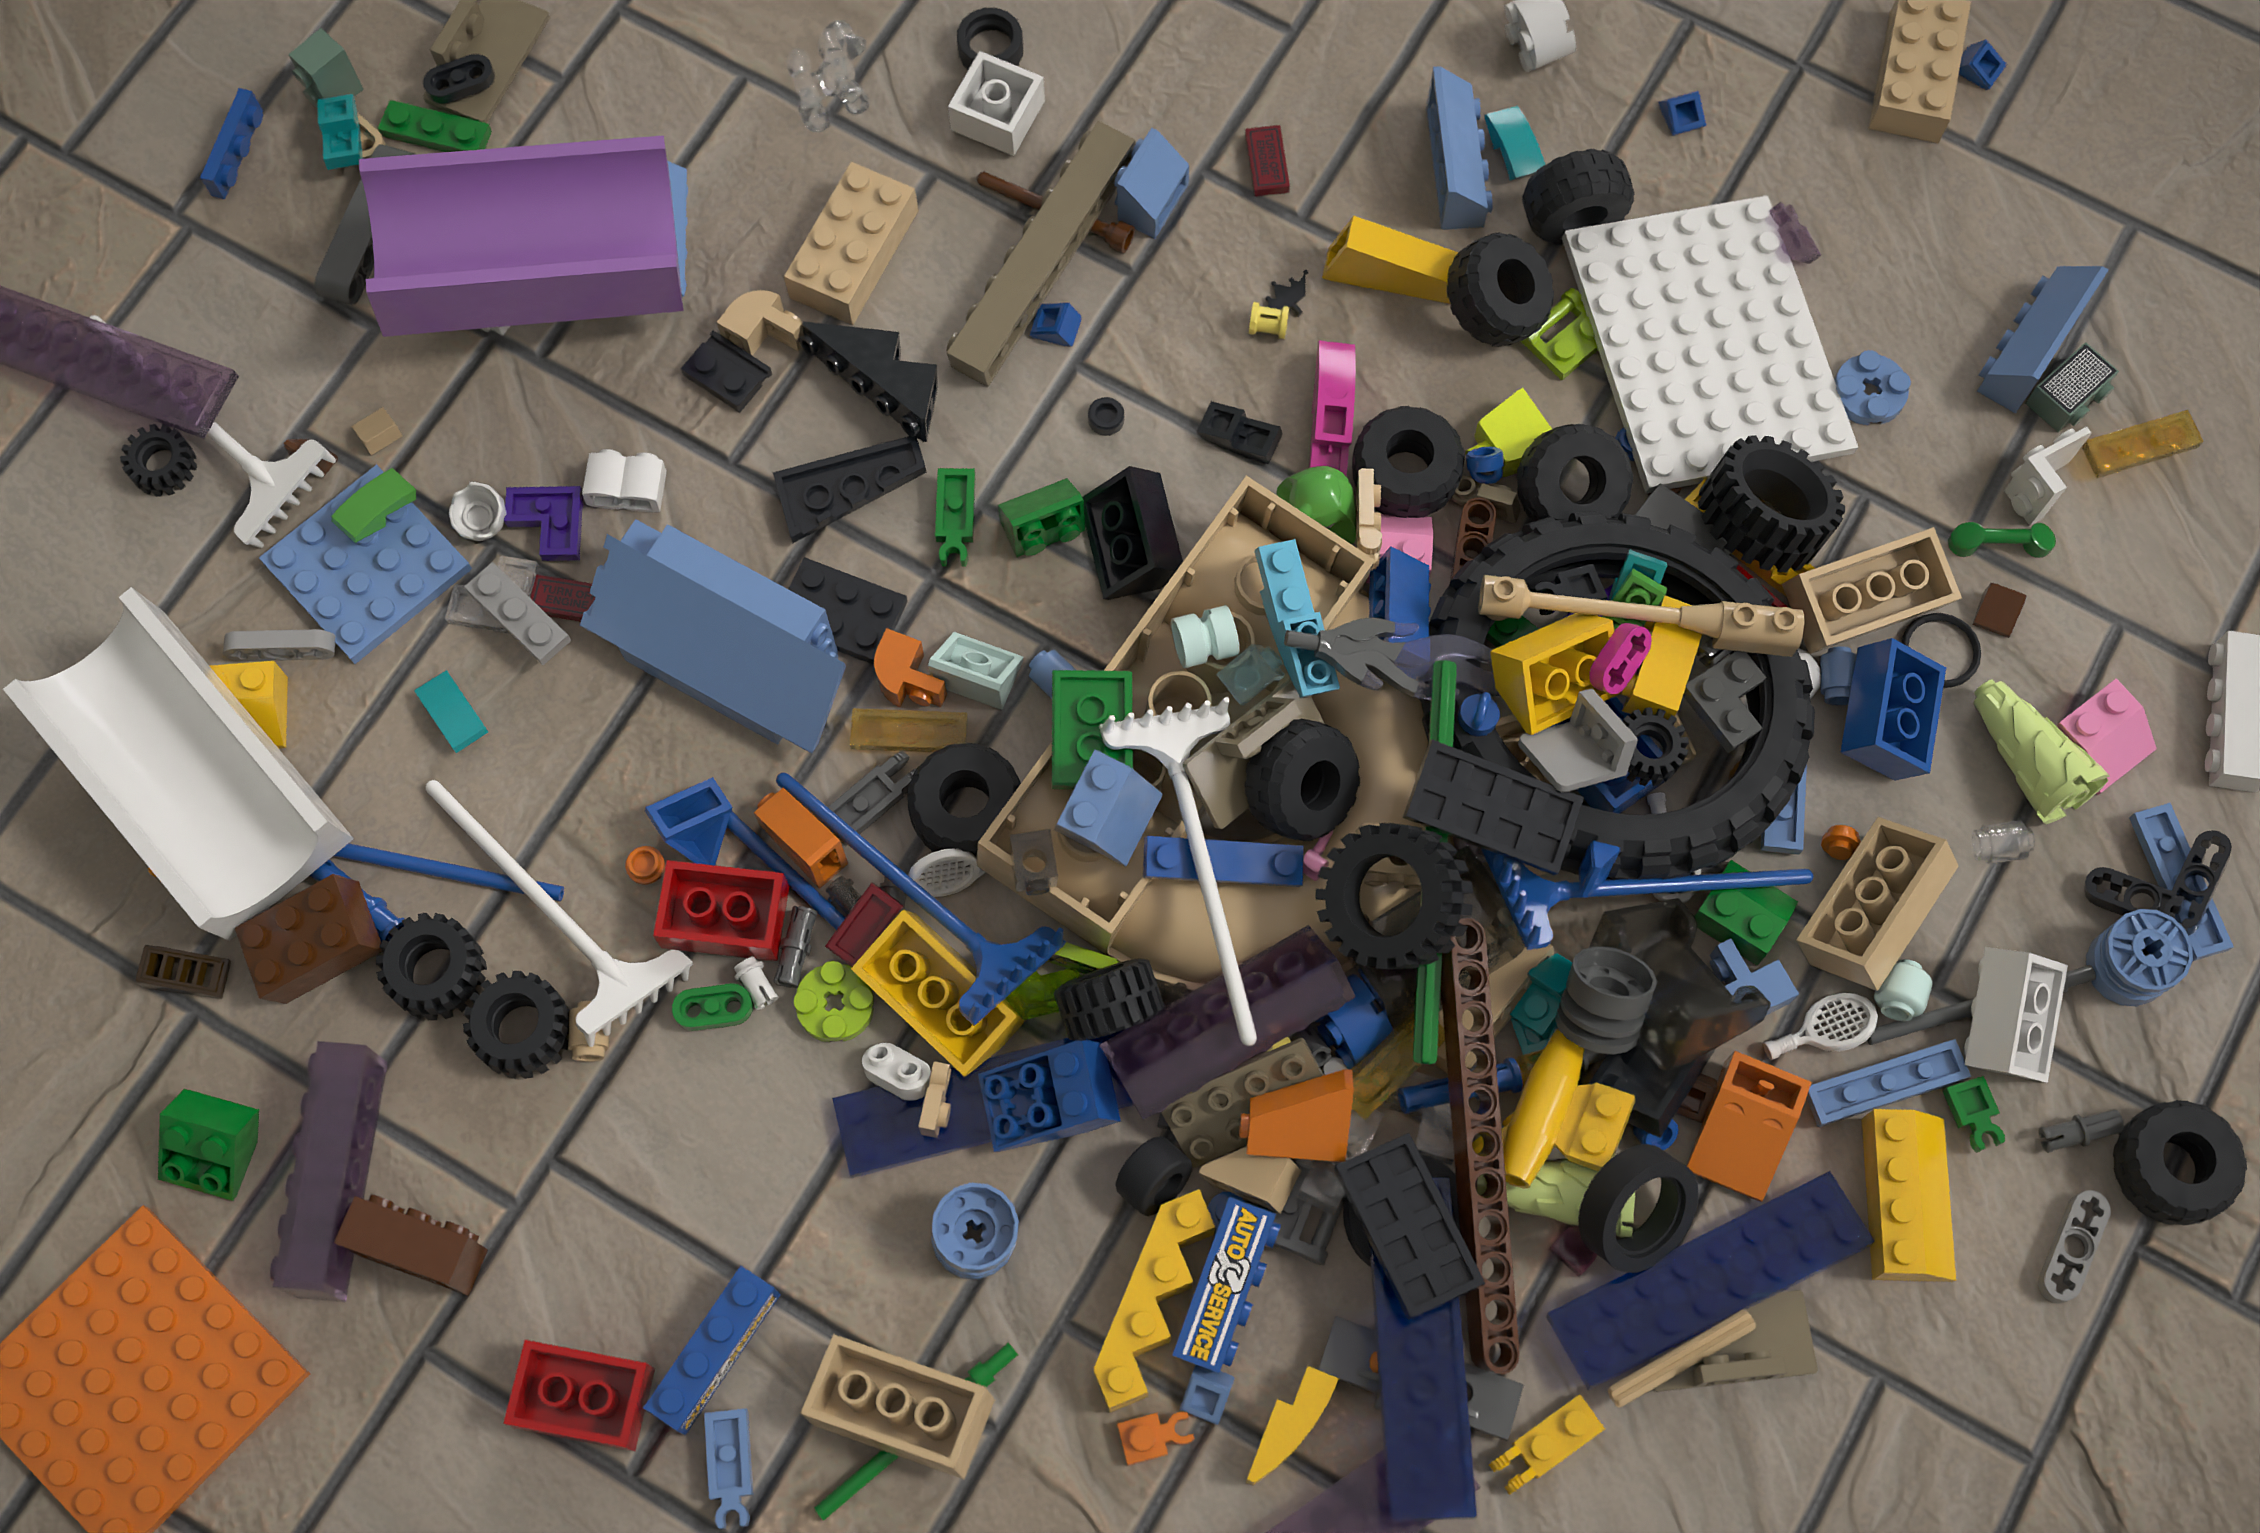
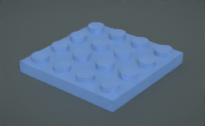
M377 464L259 557L262 563L323 630L335 635V643L354 664L359 662L472 570L469 562L412 502L387 515L386 527L356 543L331 521V516L349 497L368 482L384 473Z

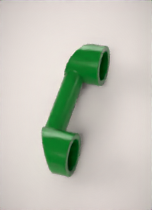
M1965 522L1952 531L1948 538V546L1955 555L1968 557L1976 552L1981 543L2023 544L2024 550L2030 556L2042 558L2053 550L2056 545V538L2051 528L2043 523H2035L2030 529L1983 528L1975 522Z

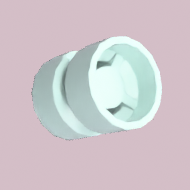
M1227 605L1204 610L1202 618L1191 613L1171 619L1173 641L1183 668L1204 664L1210 655H1213L1217 660L1239 655L1238 634L1233 616Z

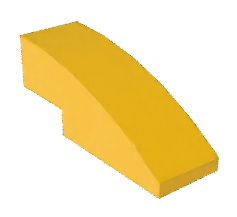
M1307 1366L1293 1405L1277 1399L1246 1483L1254 1486L1272 1473L1298 1448L1311 1432L1327 1406L1339 1378Z

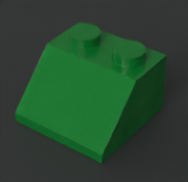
M1730 860L1722 873L1750 871ZM1774 886L1711 890L1690 924L1720 943L1732 939L1740 955L1758 966L1769 953L1788 923L1798 901Z

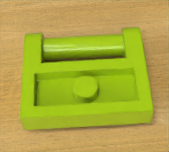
M1569 288L1562 294V300L1551 308L1548 321L1544 323L1539 331L1520 341L1561 380H1564L1598 351L1594 338L1595 334L1590 319L1587 317L1581 294L1574 288ZM1570 311L1577 316L1574 321L1549 342L1545 343L1540 339L1541 335Z

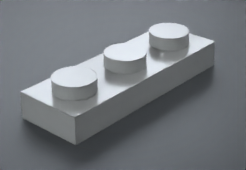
M491 562L464 586L466 591L542 665H545L571 641L569 635L495 563Z

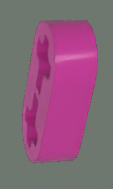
M1623 623L1618 626L1591 666L1589 677L1594 688L1610 694H1617L1627 686L1651 648L1652 640L1648 629L1632 623Z

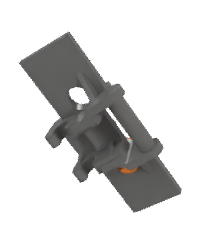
M1335 1316L1318 1368L1319 1371L1375 1393L1377 1396L1374 1408L1380 1411L1387 1408L1438 1427L1437 1431L1443 1434H1447L1451 1421L1508 1441L1524 1384L1458 1361L1465 1347L1464 1341L1452 1338L1450 1343L1444 1344L1420 1335L1422 1326L1415 1323H1408L1400 1340ZM1392 1382L1441 1399V1409L1439 1410L1390 1392ZM1453 1382H1463L1470 1388L1471 1398L1468 1403H1457L1459 1398L1454 1393Z

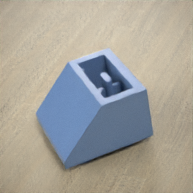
M1151 128L1145 139L1140 138L1135 144L1131 156L1132 160L1127 167H1121L1115 178L1114 186L1117 187L1115 205L1118 210V221L1135 227V230L1156 239L1189 184V164L1158 130Z

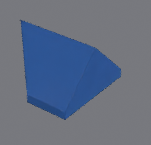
M713 777L645 807L647 816L665 843L694 863L716 865L733 807Z

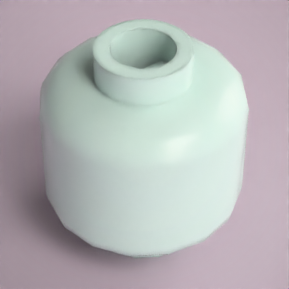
M1901 959L1894 965L1879 990H1875L1874 1000L1881 1008L1882 1014L1896 1021H1910L1913 1017L1923 1014L1927 1007L1932 988L1931 977L1922 970V966L1919 963L1908 959Z

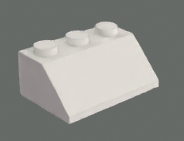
M1985 947L1984 957L1978 966L1980 979L1977 996L1974 998L1971 1006L1973 1019L1970 1036L1966 1039L1964 1046L1965 1065L1985 1071L2048 1083L2068 965L2028 952Z

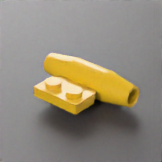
M1559 1029L1555 1030L1532 1067L1508 1127L1503 1150L1505 1179L1507 1183L1519 1188L1527 1189L1531 1186L1554 1146L1568 1161L1599 1171L1615 1156L1635 1103L1634 1095L1596 1082L1595 1084L1578 1085L1585 1048L1567 1039Z

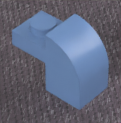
M1732 939L1718 944L1709 955L1712 959L1710 960V966L1714 975L1719 981L1726 983V986L1719 991L1718 995L1733 1000L1734 1014L1748 1018L1766 1016L1789 1005L1799 995L1779 959L1751 973Z

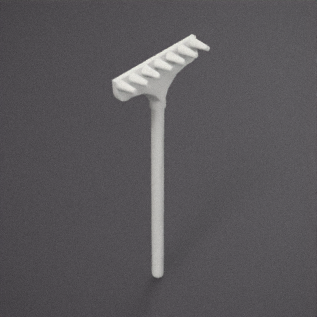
M95 315L88 318L87 325L94 333L242 466V469L249 476L251 495L248 506L235 524L234 532L245 544L263 548L264 544L255 537L259 531L263 530L274 534L276 530L268 523L271 517L276 516L286 520L288 515L280 509L283 503L286 501L298 506L300 501L292 495L295 489L299 487L310 492L312 487L304 480L306 476L311 473L322 478L324 473L316 466L318 462L324 459L335 463L336 459L320 443L315 440H308L287 459L276 462L259 460L244 449L101 318Z
M1225 697L1218 706L1210 707V701L1206 700L1199 709L1191 710V704L1187 703L1180 712L1172 713V707L1168 706L1161 715L1153 716V710L1149 709L1142 718L1134 719V713L1130 712L1123 721L1115 722V717L1111 715L1104 724L1099 726L1102 739L1108 748L1113 750L1125 748L1141 749L1155 756L1168 769L1169 777L1174 784L1240 1040L1245 1046H1252L1256 1043L1257 1035L1189 778L1183 768V762L1189 758L1191 750L1200 739L1212 734L1221 733L1229 727L1230 717L1227 712L1229 698Z
M431 780L426 784L427 793L574 943L597 970L600 982L597 995L576 1016V1026L584 1033L589 1047L594 1046L595 1033L600 1029L603 1030L605 1036L610 1035L611 1022L616 1018L619 1019L621 1025H624L626 1023L627 1011L633 1006L636 1013L640 1014L642 1012L643 999L649 995L653 1003L657 1002L659 988L663 985L666 986L668 992H671L676 976L681 974L683 981L688 980L689 970L693 962L679 950H669L657 958L640 963H627L613 959L607 951H603L438 781Z

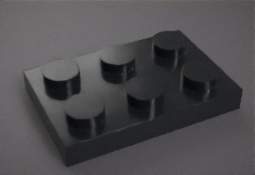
M805 557L788 589L826 610L839 652L873 665L875 652L886 628L895 630L908 602L906 595Z

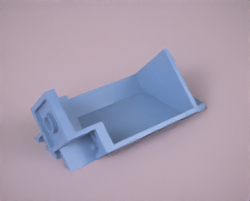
M635 519L621 541L607 534L603 547L609 550L608 558L604 565H600L596 569L590 589V594L596 598L590 608L583 613L580 626L618 646L625 661L778 745L781 739L784 738L813 753L820 741L846 668L845 663L838 660V650L826 610L668 524L660 533Z

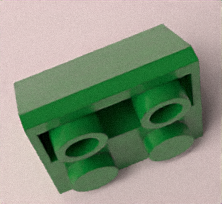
M1068 478L998 504L1000 522L1016 558L1025 554L1027 556L1036 555L1042 552L1046 546L1058 541H1072L1081 532L1085 531L1084 501L1080 492Z
M184 1088L159 1116L158 1180L233 1201L238 1195L258 1143L259 1109Z

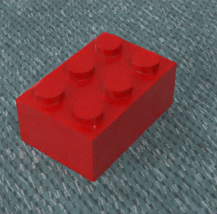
M667 860L653 937L662 949L743 958L755 957L761 960L777 961L790 886L784 873Z
M524 1340L503 1424L515 1429L635 1452L645 1414L643 1407L648 1401L655 1368L645 1362Z

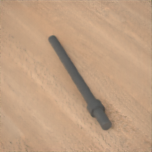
M2088 965L2067 971L2063 993H2067L2070 987L2094 981L2096 974L2093 967ZM1974 999L1913 1017L1910 1021H1895L1878 1026L1867 1042L1869 1045H1873L1972 1016L1971 1006Z

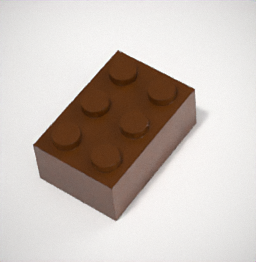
M331 874L235 928L259 999L283 1004L295 1000L383 952L379 948L381 940L359 881L336 874Z
M374 1194L370 1195L368 1201L354 1196L334 1244L359 1257L469 1296L488 1249L477 1243L480 1236L469 1232L470 1230L449 1221H446L443 1228L441 1227L442 1222L432 1219V1216L410 1207L406 1214H404L405 1209L394 1205V1202Z

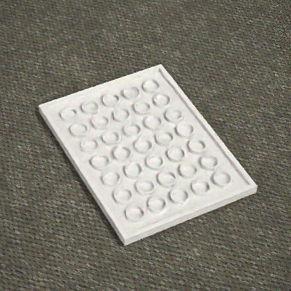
M1768 195L1572 229L1564 232L1562 241L1587 317L1590 319L1595 334L1594 338L1623 426L1626 429L1630 447L1633 450L1632 453L1645 493L1653 492L1660 483L1668 489L1701 483L1709 477L1735 441L1740 438L1745 441L1748 436L1756 435L1759 441L1762 440L1764 435L1774 437L1775 444L1778 445L1782 440L1792 443L1791 450L1797 453L1800 449L1805 450L1809 453L1807 459L1811 462L1851 455L1858 449L1855 436L1841 397L1836 390L1832 372Z

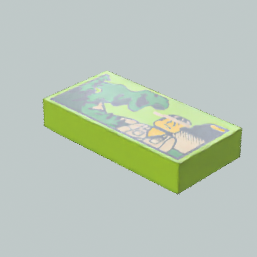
M1065 942V945L1047 960V962L1083 974L1119 963L1115 958Z

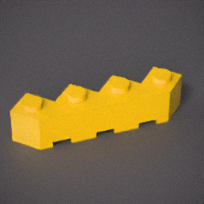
M1200 1189L1161 1204L1093 1368L1110 1413L1148 1397V1390L1134 1357L1170 1343L1171 1335L1157 1303L1193 1288V1279L1180 1249L1214 1235L1215 1225Z

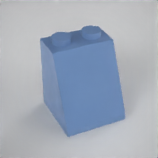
M1094 750L1054 830L1126 867L1163 794L1134 769Z

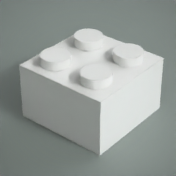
M979 51L948 105L951 130L1014 156L1045 101L1043 76Z

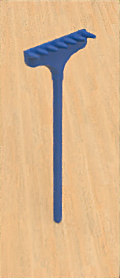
M780 773L776 777V783L780 788L786 789L820 822L966 945V949L973 955L977 972L975 982L960 998L959 1010L973 1026L1065 945L1063 928L1060 927L1055 931L1047 926L1038 928L1031 935L1017 943L1001 945L986 940L980 933H975L787 773Z
M1482 848L1481 850L1526 949L1533 950L1547 947L1553 938V931L1547 914L1550 908L1559 901H1568L1570 898H1585L1581 897L1579 882H1552L1545 880L1527 869L1523 863ZM1809 869L1689 875L1664 880L1662 878L1605 880L1589 897L1809 884L1814 876Z

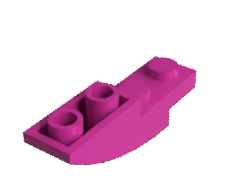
M1318 341L1311 413L1313 414L1308 468L1330 466L1341 471L1346 477L1349 446L1352 444L1355 402L1356 356L1354 344Z

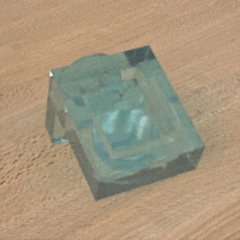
M1251 644L1216 674L1237 702L1243 706L1274 680L1279 681L1285 676L1279 668L1283 662L1277 653L1269 646L1263 648V646Z

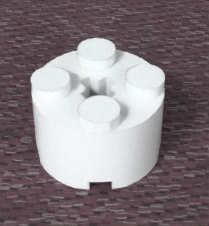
M1514 0L1504 6L1506 16L1510 22L1505 25V32L1511 45L1518 43L1521 49L1519 59L1526 72L1575 53V35L1573 30L1567 32L1566 20H1569L1570 17L1562 0Z

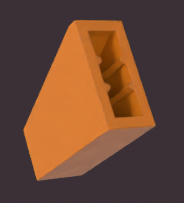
M782 788L776 794L774 792L769 793L757 805L754 815L758 824L819 889L849 864L840 840L786 789Z
M1343 1069L1250 1098L1249 1114L1241 1113L1239 1138L1247 1139V1155L1334 1162L1346 1161L1354 1092L1352 1070Z

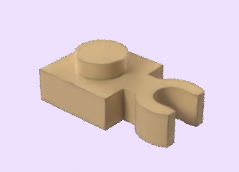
M933 1063L929 1088L927 1087L919 1122L921 1135L938 1138L939 1128L947 1127L951 1104L945 1103V1095L951 1075L950 1064Z

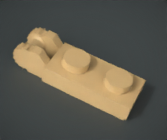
M1361 468L1358 472L1356 489V548L1375 560L1371 569L1373 571V569L1379 566L1382 546L1381 513L1374 512V507H1380L1381 485L1374 484V469Z

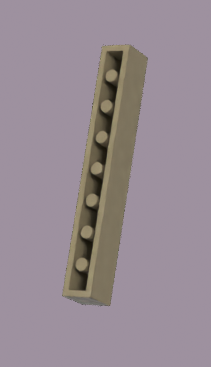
M1097 121L1092 131L1088 130L1084 133L1079 143V151L1073 160L1068 159L1063 165L1060 180L1054 188L1050 187L1046 191L1042 199L1041 209L1035 217L1031 216L1027 220L1023 228V236L1018 244L1012 245L1008 249L1004 258V265L998 275L993 274L990 277L979 304L974 303L969 309L966 316V324L960 333L955 332L950 338L946 350L953 369L987 387L990 385L1117 189L1114 186L1115 178L1121 167H1127L1131 162L1132 151L1136 144L1135 139L1100 121Z

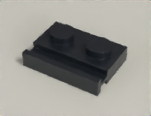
M713 330L710 333L711 337L706 343L703 342L681 367L683 376L740 413L761 389L764 380L767 377H771V367Z

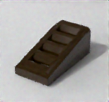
M145 945L136 975V983L150 990L222 999L231 960L172 948ZM179 962L175 981L170 980L174 963ZM194 964L196 969L192 984L187 981L191 965ZM207 966L213 967L209 987L203 986Z

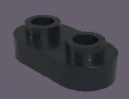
M470 54L430 69L423 78V86L430 100L438 104H448L488 89L495 80V72L487 57L481 54Z

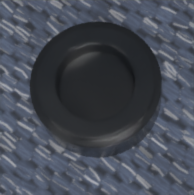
M1102 397L1090 405L1088 409V423L1095 433L1102 436H1110L1119 432L1124 425V408L1116 399Z

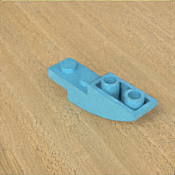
M1293 539L1256 548L1254 552L1264 589L1260 591L1264 609L1278 651L1300 698L1340 689L1335 668L1328 662L1315 657L1312 650L1284 645L1287 630L1317 635L1320 630H1325L1320 612H1314L1296 540Z

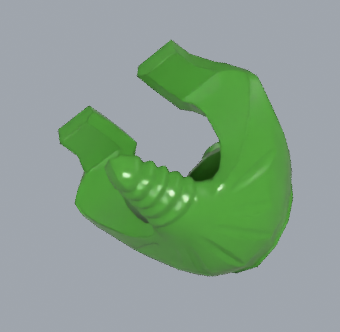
M1316 466L1298 472L1281 482L1277 488L1276 495L1324 527L1334 524L1331 528H1328L1330 531L1350 544L1355 542L1356 505L1354 491L1348 478L1341 471L1330 466Z

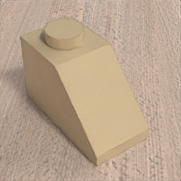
M1244 1147L1202 1165L1199 1174L1214 1187L1236 1194L1245 1200L1281 1214L1301 1169L1291 1158L1247 1155V1147Z

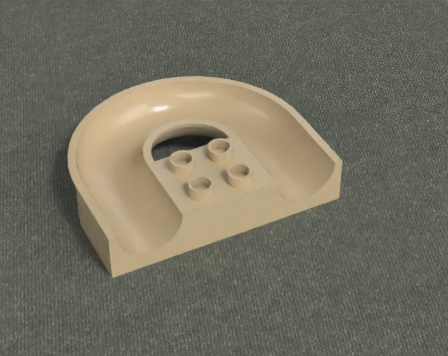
M1246 475L1104 671H1132V713H1134V719L1142 718L1149 709L1153 710V716L1161 715L1168 706L1172 707V713L1180 712L1187 703L1191 704V710L1199 709L1206 700L1210 701V707L1218 706L1227 697L1229 698L1227 712L1231 725L1290 678L1278 651L1260 594L1264 586L1254 550L1264 545L1296 540L1314 612H1320L1325 631L1353 620L1369 618V594L1363 588L1375 560ZM1227 605L1233 616L1238 634L1239 655L1220 660L1210 655L1204 664L1183 668L1173 641L1171 619L1191 613L1202 618L1204 610ZM1335 669L1340 689L1311 696L1324 723L1340 730L1344 736L1348 737L1357 754L1360 766V787L1357 790L1355 804L1350 808L1346 819L1335 827L1321 857L1329 862L1328 867H1332L1334 864L1331 859L1326 857L1331 849H1345L1346 846L1340 839L1348 833L1356 834V830L1362 823H1394L1424 828L1423 825L1403 818L1428 745L1422 723L1424 715L1422 703L1418 699V688L1413 697L1398 691L1370 671L1366 672L1362 682L1358 685ZM1220 733L1200 739L1191 750L1190 756ZM1051 742L979 840L977 867L1104 954L1117 959L1119 963L1132 959L1149 960L1155 979L1158 982L1192 992L1229 996L1199 881L1143 878L1144 837L1187 838L1174 784L1169 777L1168 769L1155 756L1141 749H1133V769L1163 795L1125 867L1054 830L1074 789H1052ZM1189 779L1199 820L1201 821L1207 811ZM1203 833L1204 839L1221 840ZM1275 833L1263 839L1246 842L1303 846L1304 860L1306 852L1313 849L1319 838L1313 839V841L1289 839ZM1448 835V843H1451L1456 848L1458 839ZM1397 856L1389 857L1390 861L1396 866L1403 867L1406 865V861ZM1303 873V886L1300 887L1216 882L1246 997L1282 994L1311 987L1338 977L1360 965L1356 963L1357 957H1345L1338 951L1343 942H1330L1325 931L1332 928L1331 922L1319 921L1317 911L1326 909L1325 900H1315L1316 888L1325 889L1326 879L1319 878L1317 881H1314ZM1363 879L1360 888V906L1365 919L1376 931L1388 937L1398 935L1417 917L1420 911L1421 890L1404 888V882L1388 881L1386 886H1371L1364 884Z

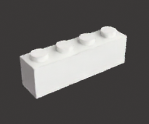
M2227 631L2216 643L2211 645L2208 655L2209 665L2213 666V678L2210 680L2207 689V698L2209 701H2212V708L2206 723V734L2211 736L2210 750L2205 758V771L2209 772V786L2256 793L2260 790V635Z

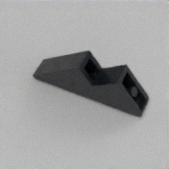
M803 321L804 335L799 338V342L808 355L816 356L833 375L841 376L858 395H864L871 400L883 415L890 416L897 421L909 436H915L920 441L927 442L938 392L936 364L900 361V336L897 331Z

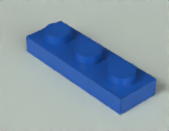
M238 89L200 176L212 197L225 200L230 187H233L236 183L237 170L242 159L249 153L250 140L253 133L261 125L263 110L250 90Z

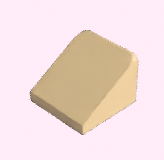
M383 407L351 426L371 456L403 436Z

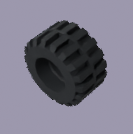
M427 913L418 914V921L414 922L410 917L402 920L404 927L398 930L394 926L388 932L392 938L389 942L383 940L379 947L384 951V955L376 957V965L382 969L376 972L378 980L384 985L382 989L404 1011L407 1010L412 1016L421 1018L423 1015L427 1020H437L438 1014H441L445 1019L454 1017L452 1010L456 1008L463 1012L468 1007L465 1002L472 996L474 991L480 994L475 989L476 986L481 985L486 980V977L481 973L482 970L487 969L486 960L481 956L484 954L481 946L465 927L453 918L448 920L444 914L435 913L432 919ZM436 949L450 951L451 960L449 968L439 980L427 985L414 984V968L424 954Z
M1132 959L1092 971L1065 982L1053 993L1068 1038L1075 1041L1095 1039L1132 1027L1156 1016L1165 1007L1151 964L1146 959Z
M512 971V977L510 978L503 972L496 975L497 982L493 984L487 979L481 984L485 990L480 995L474 991L470 997V1000L474 1003L473 1007H466L464 1011V1016L469 1020L468 1023L463 1024L464 1033L469 1037L466 1040L469 1047L494 1072L498 1074L502 1072L508 1078L516 1079L517 1074H520L524 1079L533 1077L534 1070H538L541 1074L549 1071L546 1064L551 1060L557 1064L562 1059L558 1054L560 1049L568 1050V1039L566 1036L569 1035L570 1009L565 1005L564 999L545 979L542 981L538 975L529 972L528 976H525L522 971ZM524 1006L537 1008L538 1023L534 1032L527 1039L515 1044H506L500 1041L499 1028L502 1020L509 1012Z

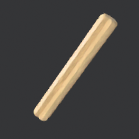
M1741 1310L1611 1385L1607 1390L1610 1399L1616 1407H1623L1702 1361L1703 1358L1714 1354L1750 1333L1756 1328L1752 1316L1747 1310Z

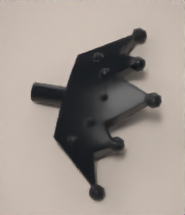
M1305 269L1303 271L1304 275L1300 281H1296L1292 277L1289 278L1290 287L1276 284V281H1272L1271 285L1274 286L1276 299L1267 296L1265 300L1268 301L1269 305L1266 307L1282 309L1284 306H1287L1298 317L1302 315L1303 311L1298 307L1297 303L1306 296V275L1308 270Z

